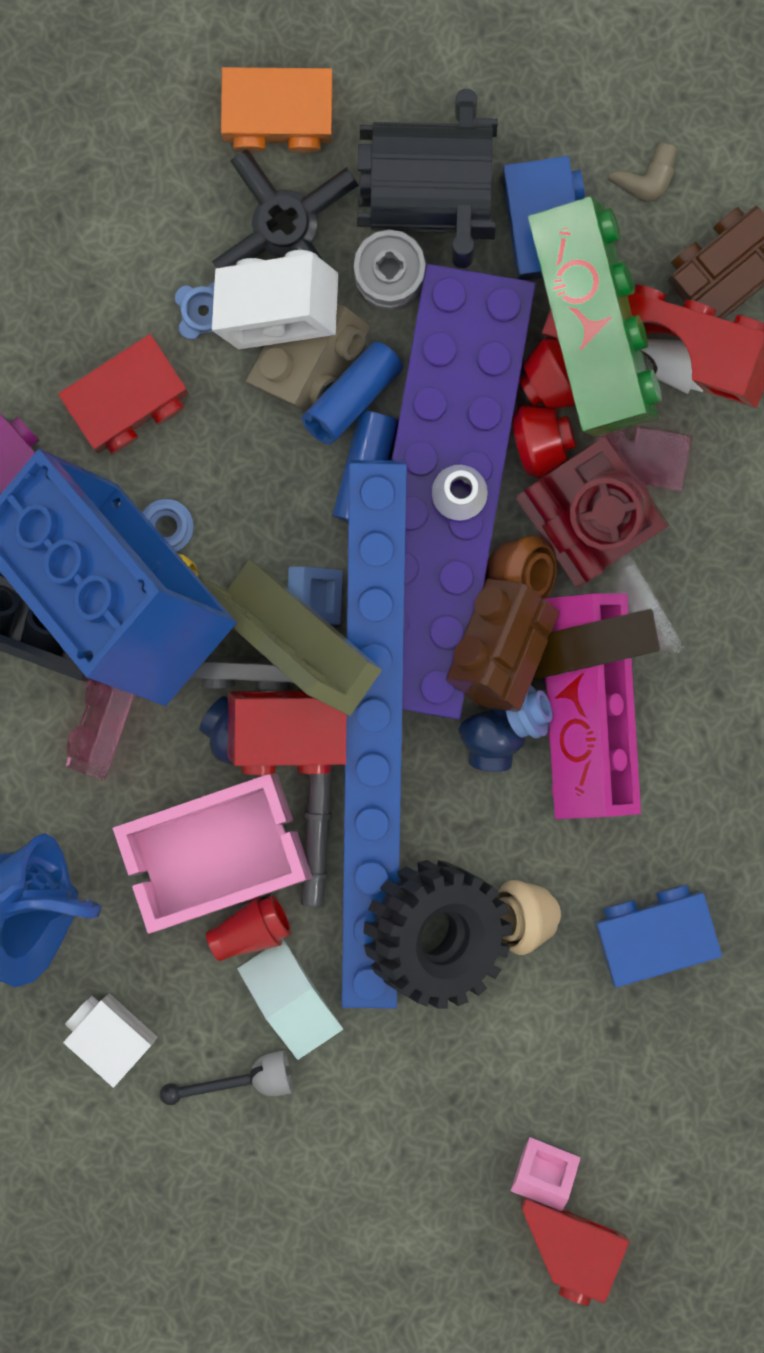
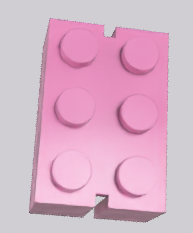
M278 774L264 775L113 828L128 876L148 871L151 880L150 882H143L132 886L148 934L313 879L298 832L286 833L283 824L292 822L293 818Z

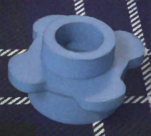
M214 282L208 287L192 288L190 286H183L176 292L175 302L181 307L182 314L179 332L184 338L194 340L200 334L213 332ZM201 306L209 308V313L206 316L199 314L198 310Z

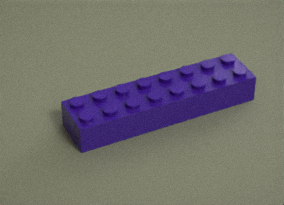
M426 264L392 459L407 461L403 711L460 720L465 692L458 690L445 679L454 659L455 648L462 640L473 613L475 599L482 591L535 282ZM453 465H466L474 468L482 475L487 485V500L483 509L476 516L467 520L449 519L442 515L433 503L432 486L434 480L441 471ZM456 480L451 484L450 491L454 497L464 499L471 494V487L469 484H464L462 480Z

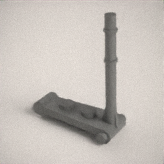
M209 655L190 677L201 678V686L205 688L235 687V680L256 681V689L287 690L289 689V682H293L266 657ZM332 765L330 773L310 774L308 810L304 814V817L307 819L305 856L313 879L303 882L301 904L305 906H323L324 885L325 880L328 879V872L325 871L329 820L332 819V813L329 812Z

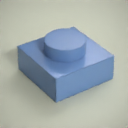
M289 567L288 588L330 625H340L343 570Z

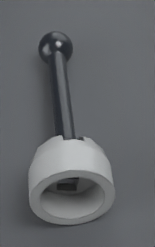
M286 1051L271 1052L259 1057L252 1065L250 1074L178 1087L172 1083L166 1084L160 1090V1099L166 1105H175L184 1097L251 1084L265 1096L277 1097L292 1094L293 1083L291 1074L287 1076L285 1066H289Z

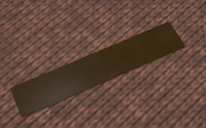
M646 609L551 632L533 680L659 652L660 646L653 610Z

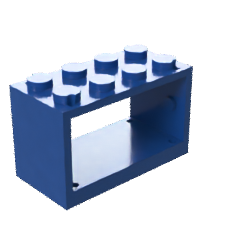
M38 449L0 495V572L87 678L166 706L237 624L234 618L118 484Z

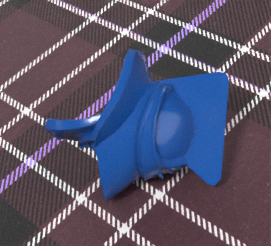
M46 833L32 838L14 853L0 854V981L15 988L34 982L49 967L74 916L89 919L99 917L102 908L97 902L90 901V899L78 901V891L71 884L63 851L56 839Z

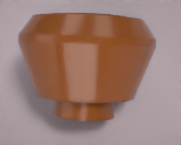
M529 535L500 544L490 555L486 572L488 579L528 585L541 596V599H545L552 592L556 582L557 560L545 539L540 536Z

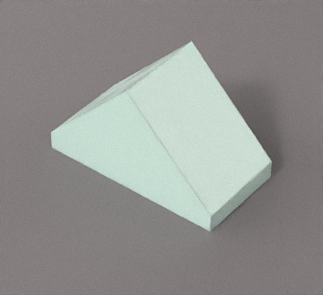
M282 939L281 946L265 949L237 968L264 1017L297 1060L343 1030L284 939Z

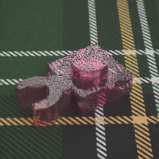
M646 426L637 427L635 441L629 440L621 430L606 433L615 443L635 475L644 484L678 491L684 489L694 435Z

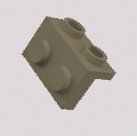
M337 303L336 335L265 345L245 382L305 413L361 353L365 337L370 330V325L347 307Z

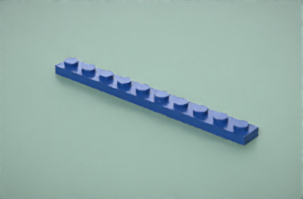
M350 460L347 640L378 665L382 671L352 715H347L342 1008L397 1009V991L384 983V979L376 975L370 966L376 961L366 956L364 944L373 942V938L364 934L363 930L365 921L374 922L376 914L368 910L372 900L374 899L382 903L387 895L380 887L387 879L395 884L399 883L397 871H399L407 461Z

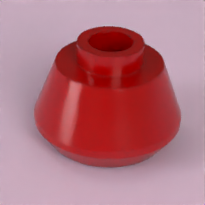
M544 338L523 363L526 374L519 378V382L534 406H538L541 403H544L550 409L576 406L560 342L558 339Z
M529 405L520 406L512 417L514 436L526 474L541 479L568 461L567 450L576 448L569 416L559 418L556 409Z

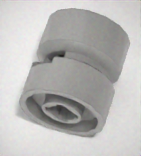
M394 230L375 232L362 242L356 251L353 268L357 291L365 302L376 309L393 311L405 308L416 300L423 287L426 266L423 251L417 242L407 234Z

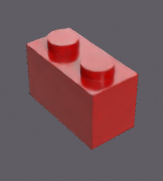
M149 334L58 393V395L97 454L107 448L110 454L114 455L139 438L135 429L153 418L156 424L160 425L181 412L185 407L180 400L189 395L151 334Z
M303 690L228 691V758L234 766H242V773L250 775L274 774L276 765H297V772L304 774L330 773L331 765H346L347 714L307 695Z

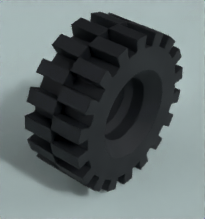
M429 860L417 862L418 872L406 866L397 871L401 880L398 884L387 879L380 887L387 895L382 903L373 899L368 908L369 911L376 914L374 922H364L363 933L373 938V942L364 944L366 956L376 961L370 966L376 975L384 979V983L418 1004L426 1007L430 1004L437 1009H448V1000L457 1006L468 1003L467 991H471L478 996L487 989L482 982L486 975L496 979L502 970L495 966L494 963L498 956L504 958L508 956L510 946L502 943L501 940L502 936L512 935L511 923L500 917L509 913L506 903L496 898L500 893L480 877L449 862L438 860L436 865ZM446 913L449 926L444 940L434 950L424 952L421 948V937L425 926L434 916Z

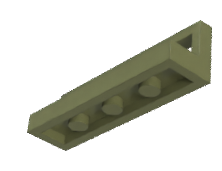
M248 559L228 590L198 575L202 583L237 622L233 628L307 695L349 716L352 715L382 671L378 665L258 563Z

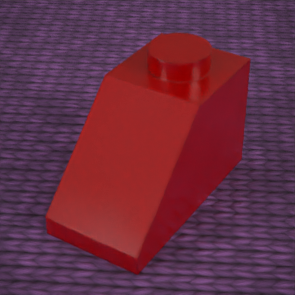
M523 1196L520 1203L522 1211L552 1282L560 1286L558 1294L584 1306H589L591 1299L605 1304L630 1242L627 1236L566 1210L561 1212Z

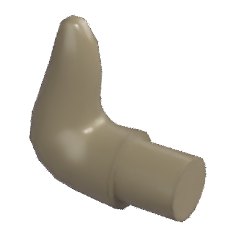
M657 143L653 160L648 164L646 175L641 176L626 171H615L608 175L609 181L622 187L640 200L646 202L657 200L665 193L675 171L673 165L678 149L670 144Z

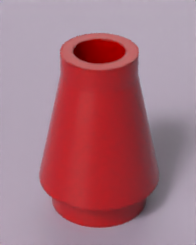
M271 895L265 899L257 897L251 900L216 928L207 931L206 940L216 960L221 962L229 957L281 946L282 939L290 936L292 931L282 905L274 895Z

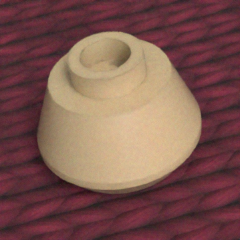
M510 880L500 886L498 889L500 894L496 898L504 901L509 913L500 918L511 923L512 935L502 936L501 942L510 946L509 951L516 955L529 954L554 936L561 919L560 906L551 893L541 886L519 880Z

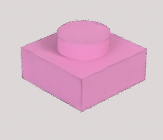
M529 1137L519 1161L511 1192L562 1212L569 1200L581 1157Z

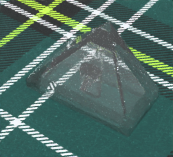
M630 553L616 561L608 594L627 593L629 614L646 609L653 610L660 646L659 653L672 656L684 650L682 642Z

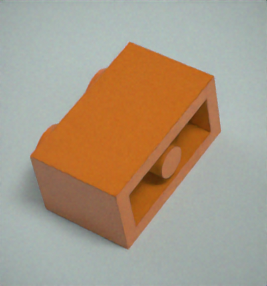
M222 67L221 135L223 142H233V150L242 152L248 149L250 152H262L266 150V143H288V151L314 153L321 151V143H332V68Z

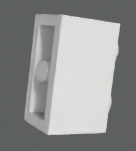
M306 250L290 251L283 258L271 260L257 258L241 259L235 266L215 269L212 331L237 349L336 335L338 272L321 260L317 254Z
M109 993L100 1002L91 996L65 1023L72 1033L63 1043L114 1088L158 1037Z

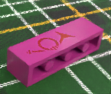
M627 593L585 594L543 599L559 611L552 632L629 614ZM624 659L545 677L547 698L553 712V719L549 722L548 737L551 749L552 796L554 799L555 819L641 814L632 659Z

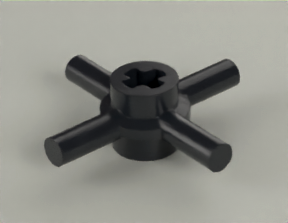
M248 149L236 155L230 162L259 204L253 214V233L212 261L215 268L235 266L239 260L256 258L266 250L285 257V254L290 251L306 250L317 254L323 260L312 244L318 231L317 214L359 186L348 168L346 167L315 190L303 196L292 190L276 191ZM282 211L289 217L298 214V218L292 221L296 229L289 235H286L282 230H277L274 233L272 231V228L278 225L274 217Z

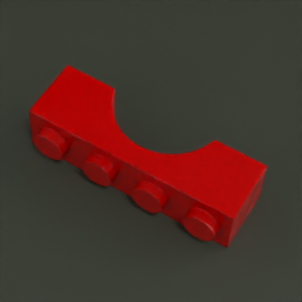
M636 284L634 294L627 297L632 316H640L646 335L665 334L680 339L684 342L690 356L692 380L708 394L757 409L764 390V323L742 315H736L734 322L715 317L717 312L715 309L693 300H685L683 307L665 302L666 295L662 292ZM550 310L542 334L547 338L559 340L552 310Z

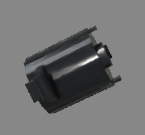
M462 89L456 95L455 118L459 124L373 122V125H360V140H372V144H358V171H361L358 207H371V213L357 212V227H371V230L456 232L452 242L451 258L453 264L458 268H467L472 264L474 258L473 239L495 240L496 222H490L492 142L493 137H497L498 119L476 118L478 99L473 90Z

